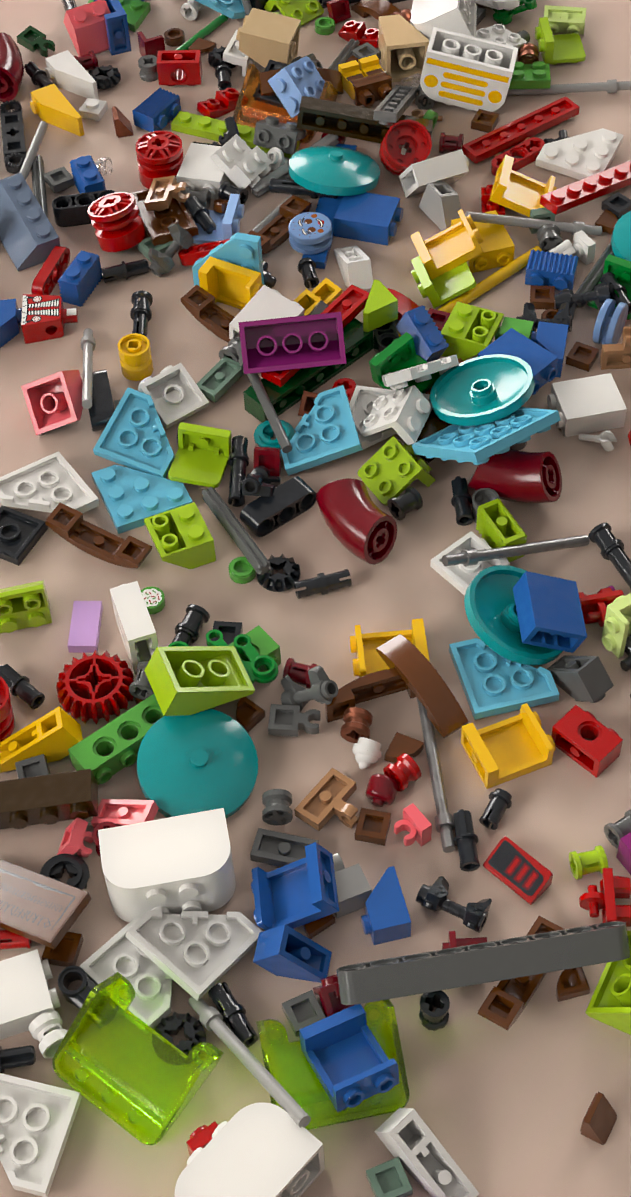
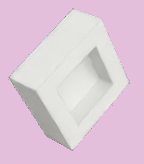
M87 98L79 109L80 116L85 119L100 121L108 109L107 101Z
M582 230L574 233L572 247L577 252L575 256L577 255L586 265L594 262L596 243Z

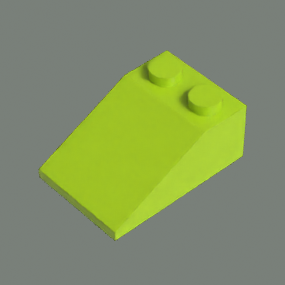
M234 646L156 647L144 670L164 716L192 715L252 695L255 691Z

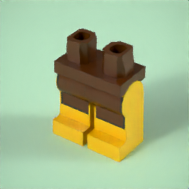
M377 55L358 59V62L354 60L338 65V71L341 72L343 89L354 100L356 106L363 105L365 108L373 106L375 101L384 100L392 91V77L382 69Z

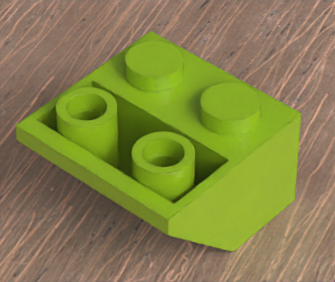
M457 301L441 331V334L444 335L443 338L446 339V343H449L441 356L457 355L458 359L461 358L465 361L478 355L479 352L491 344L504 318V314Z
M195 502L144 519V523L162 561L187 569H194L216 561L214 539Z
M44 580L0 589V634L52 623Z

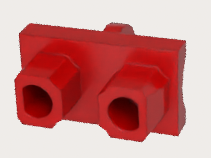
M608 587L600 589L597 594L592 595L579 592L584 623L598 622L600 627H604L607 605L613 603L617 597L624 595L623 591H613Z
M603 868L600 892L597 891L596 885H589L588 893H584L579 897L580 907L589 910V915L592 918L599 917V910L601 909L602 923L620 921L625 922L626 927H631V905H615V898L630 899V878L613 876V868Z

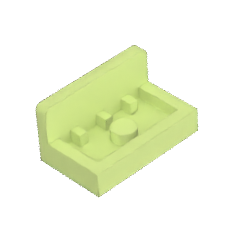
M545 5L544 17H548L552 34L577 33L584 35L586 8Z
M631 593L626 596L621 595L613 603L607 605L601 640L604 647L608 651H612L617 658L624 655L626 640L631 634Z

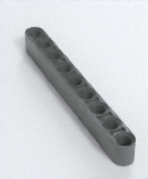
M615 921L339 967L336 971L341 1004L356 1005L627 959L631 955L626 923Z

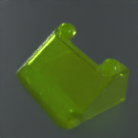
M117 972L93 987L53 1057V1069L59 1078L74 1090L80 1092L83 1097L137 1140L146 1145H154L166 1135L214 1070L224 1053L207 1042L197 1044L191 1049L188 1056L128 1010L135 998V990L130 981Z
M390 999L366 1003L363 1009L366 1012L367 1026L388 1059L394 1058L398 1064L399 1084L385 1093L373 1095L363 1100L359 1105L352 1108L348 1107L339 1112L335 1109L304 1056L300 1040L289 1042L286 1028L278 1020L266 1019L256 1021L264 1067L310 1116L309 1124L304 1127L307 1130L393 1113L399 1108H404L408 1103L410 1096L395 1008ZM270 1095L271 1104L281 1107Z

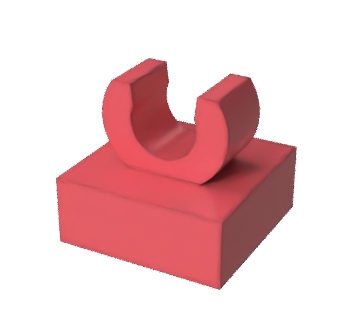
M414 803L404 808L403 819L395 823L394 833L397 835L401 831H408L409 834L404 837V845H412L416 840L422 847L431 841L432 824Z
M77 817L66 827L57 855H74L76 853L80 857L87 858L93 850L85 847L83 841L91 844L94 842L93 832L86 831L87 821Z

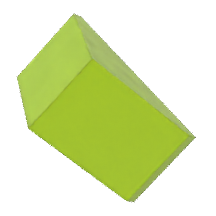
M379 280L373 281L363 312L364 332L372 331L398 319V300Z

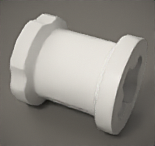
M187 0L188 2L181 6L180 12L185 19L193 21L197 18L198 11H201L205 5L195 0Z

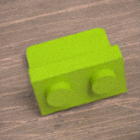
M268 0L264 7L268 12H275L279 9L282 15L301 20V26L322 16L324 13V9L318 0Z
M548 17L539 18L538 27H535V39L538 41V49L541 52L543 62L555 65L557 63L585 61L586 54L579 34L553 35Z
M420 256L411 260L414 266V270L411 273L417 284L421 282L417 287L423 299L428 297L434 308L468 292L476 286V281L467 262L432 280Z
M180 422L178 427V450L168 472V478L172 481L213 488L219 487L228 464L229 456H231V431Z
M394 436L358 470V476L385 506L388 505L387 502L390 498H397L415 479H419L427 487L435 481L434 477L429 473L432 468L424 459L420 458L418 460L415 457L412 445L403 444Z

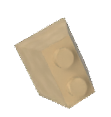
M252 8L249 15L245 16L242 28L239 27L236 40L239 41V50L265 68L269 60L290 64L298 56L301 20Z
M400 14L379 16V51H381L380 61L383 70L392 77V83L420 80L429 39Z

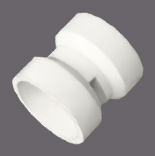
M55 1010L47 1011L37 1016L28 1027L32 1037L40 1042L39 1050L46 1059L63 1054L73 1043V1038L68 1030L63 1029L62 1018L58 1011Z

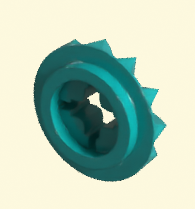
M280 420L290 441L295 434V430L291 424ZM269 421L261 423L255 429V444H258L259 447L281 448L277 438L271 440L275 434Z

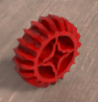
M95 650L91 656L83 652L82 659L73 657L72 665L64 664V672L59 673V682L56 685L59 703H61L65 712L71 713L73 719L76 720L81 717L85 724L90 719H93V722L97 725L101 718L109 722L110 715L119 717L120 709L128 710V702L133 701L134 696L129 692V686L134 682L131 668L128 667L125 660L121 661L117 654L110 657L107 650L102 655H99Z

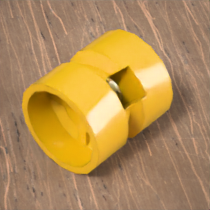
M138 333L123 336L117 344L122 374L128 380L142 381L152 375L154 370L149 339Z

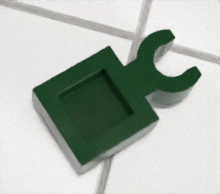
M31 25L17 35V43L32 52L39 50L42 56L48 57V49L53 52L55 51V43L51 40H46V35Z

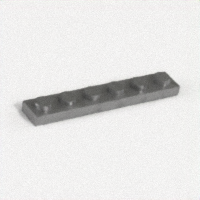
M396 85L374 110L373 120H379V123L382 125H393V123H396L416 98L418 88Z

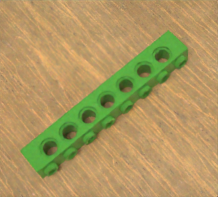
M259 625L246 633L251 638V644L260 656H270L277 665L281 664L280 646ZM242 642V643H239L238 645L244 646V645H246L247 643ZM238 653L242 661L250 662L245 654ZM152 694L69 748L68 752L71 763L76 771L91 769L99 785L109 781L114 774L123 768L133 765L137 761L138 751L145 734L154 725L152 723L164 717L155 694Z

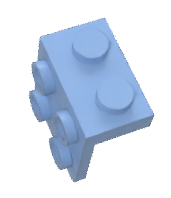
M308 56L285 66L268 80L291 118L299 114L302 96L323 99L330 94L326 81L323 80L315 64Z
M230 194L225 213L209 210V216L216 224V230H213L211 234H207L199 223H195L198 227L199 235L192 236V239L194 240L193 243L204 244L230 239L231 236L239 232L240 220L244 216V204L240 203V194Z

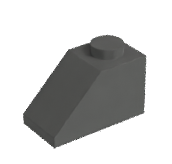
M564 655L547 668L551 672L555 683L576 701L596 703L606 696L605 693L614 686L598 656Z

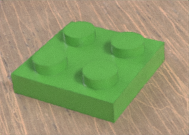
M536 61L533 64L515 62L509 89H550L549 63L543 61Z

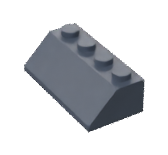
M21 173L0 180V241L18 272L45 262L56 245L60 246L59 236Z

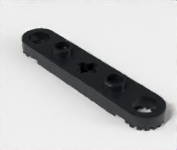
M7 100L6 103L3 102L0 105L4 163L9 173L18 174L27 155L23 111L19 101L10 100L8 102Z

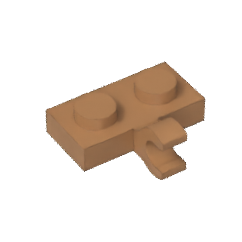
M175 176L154 178L144 202L146 210L163 211L169 208L172 198L179 202H185L191 196L190 193H181V191L186 190L187 183H177Z
M631 326L623 327L622 344L602 345L600 357L601 370L631 368Z
M331 768L294 809L295 816L320 831L335 814L345 826L352 829L358 822V817L355 816L358 809L346 801L357 790L356 782Z

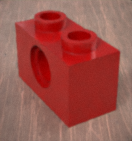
M200 50L158 51L156 64L159 85H201L203 71Z
M577 705L552 727L551 737L555 747L596 778L620 756L623 739L620 738L618 733L601 724L592 713L584 711Z

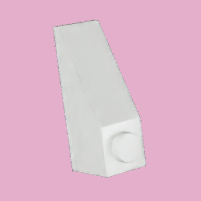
M68 50L45 58L47 77L57 87L85 98L99 100L96 81Z
M357 245L334 249L345 286L348 288L354 285L365 291L371 288L373 284L371 259Z
M399 1108L374 1131L393 1157H399L403 1168L431 1197H477L479 1195V1192L414 1108Z

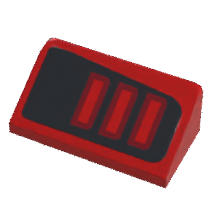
M506 836L499 841L483 863L484 868L530 905L552 884L553 873Z

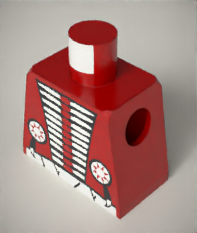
M23 294L21 328L25 344L61 338L64 336L65 323H78L77 308L64 309L62 297L58 295Z

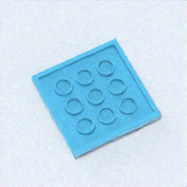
M520 407L510 415L490 423L473 426L452 424L412 444L415 455L426 456V458L436 457L441 458L443 461L451 459L457 460L458 463L473 462L474 465H480L488 462L489 457L494 454H502L509 451L510 446L516 443L529 441L531 435L550 430L551 425L561 421L558 410Z

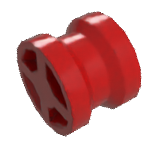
M406 753L398 756L396 763H389L383 768L384 775L392 777L398 782V791L400 792L408 787L410 781L418 780L422 774L414 759Z

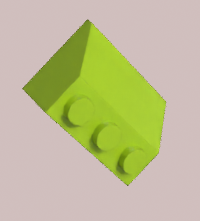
M630 930V931H627V935H628V942H629L630 955H631V930ZM631 957L624 960L607 962L585 1012L589 1017L631 1035Z

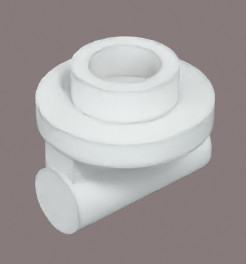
M273 147L267 153V156L272 161L269 165L272 170L277 169L288 161L280 148Z
M568 239L548 251L549 253L553 252L559 255L562 253L569 256L571 254L574 256L577 253Z

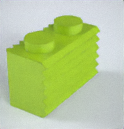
M497 498L478 506L476 530L479 531V534H482L481 538H484L491 548L526 543L528 536L500 499ZM525 555L513 556V557H506V558H507L508 562H512V561L517 560V559H519V558H521V557H524Z

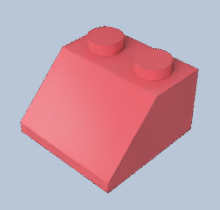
M97 0L66 10L63 22L78 56L86 55L92 50L95 54L109 50L104 15L111 12L105 0Z
M79 370L60 371L21 386L36 435L80 420L83 406L82 379Z

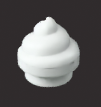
M359 737L358 743H354L352 751L361 770L368 768L381 758V743L364 737Z

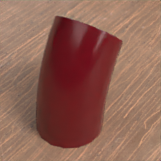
M0 32V102H6L7 100L9 102L17 96L21 88L24 66L21 52L10 35Z
M510 449L502 454H494L489 457L488 462L478 465L468 487L475 490L491 488L498 493L500 499L523 503L555 502L559 499L562 491V476L558 461L550 451L525 452Z
M346 478L330 482L320 488L316 494L320 512L338 541L356 557L369 564L375 565L382 562L389 555L396 541L397 524L392 516L383 512L373 503L364 482L358 479Z

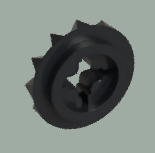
M226 47L213 48V51L208 54V63L215 69L220 65H227L230 69L238 65L222 61L223 59L221 58H223Z
M112 65L95 66L94 70H89L88 72L96 81L97 89L112 88L121 80L118 68H113Z
M271 554L268 559L271 567L270 572L263 575L257 574L259 584L273 592H283L293 588L294 581H299L301 575L299 564L295 563L293 557L285 558L283 554L280 557H274ZM275 569L279 571L283 569V574L279 572L274 574L273 570Z
M56 855L49 859L41 868V875L60 881L64 869H66L69 877H71L67 880L66 884L81 890L87 889V882L90 878L89 868L86 862L77 855Z
M174 1011L171 1016L162 1018L158 1026L154 1028L152 1044L155 1053L162 1061L170 1065L180 1066L191 1063L200 1056L205 1047L206 1033L200 1020L191 1016L189 1012L178 1014ZM182 1027H184V1036L189 1040H181L174 1049V1040L169 1035H177L179 1030H182Z

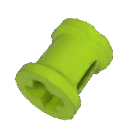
M601 845L595 846L594 850L581 853L576 851L569 852V864L576 880L582 879L583 875L600 872L602 874L603 868H609L607 856Z

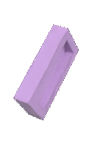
M74 601L68 639L69 653H94L95 650L98 651L103 612L102 601Z

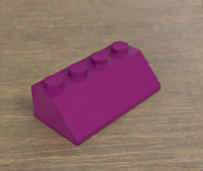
M341 312L238 322L244 374L346 364Z

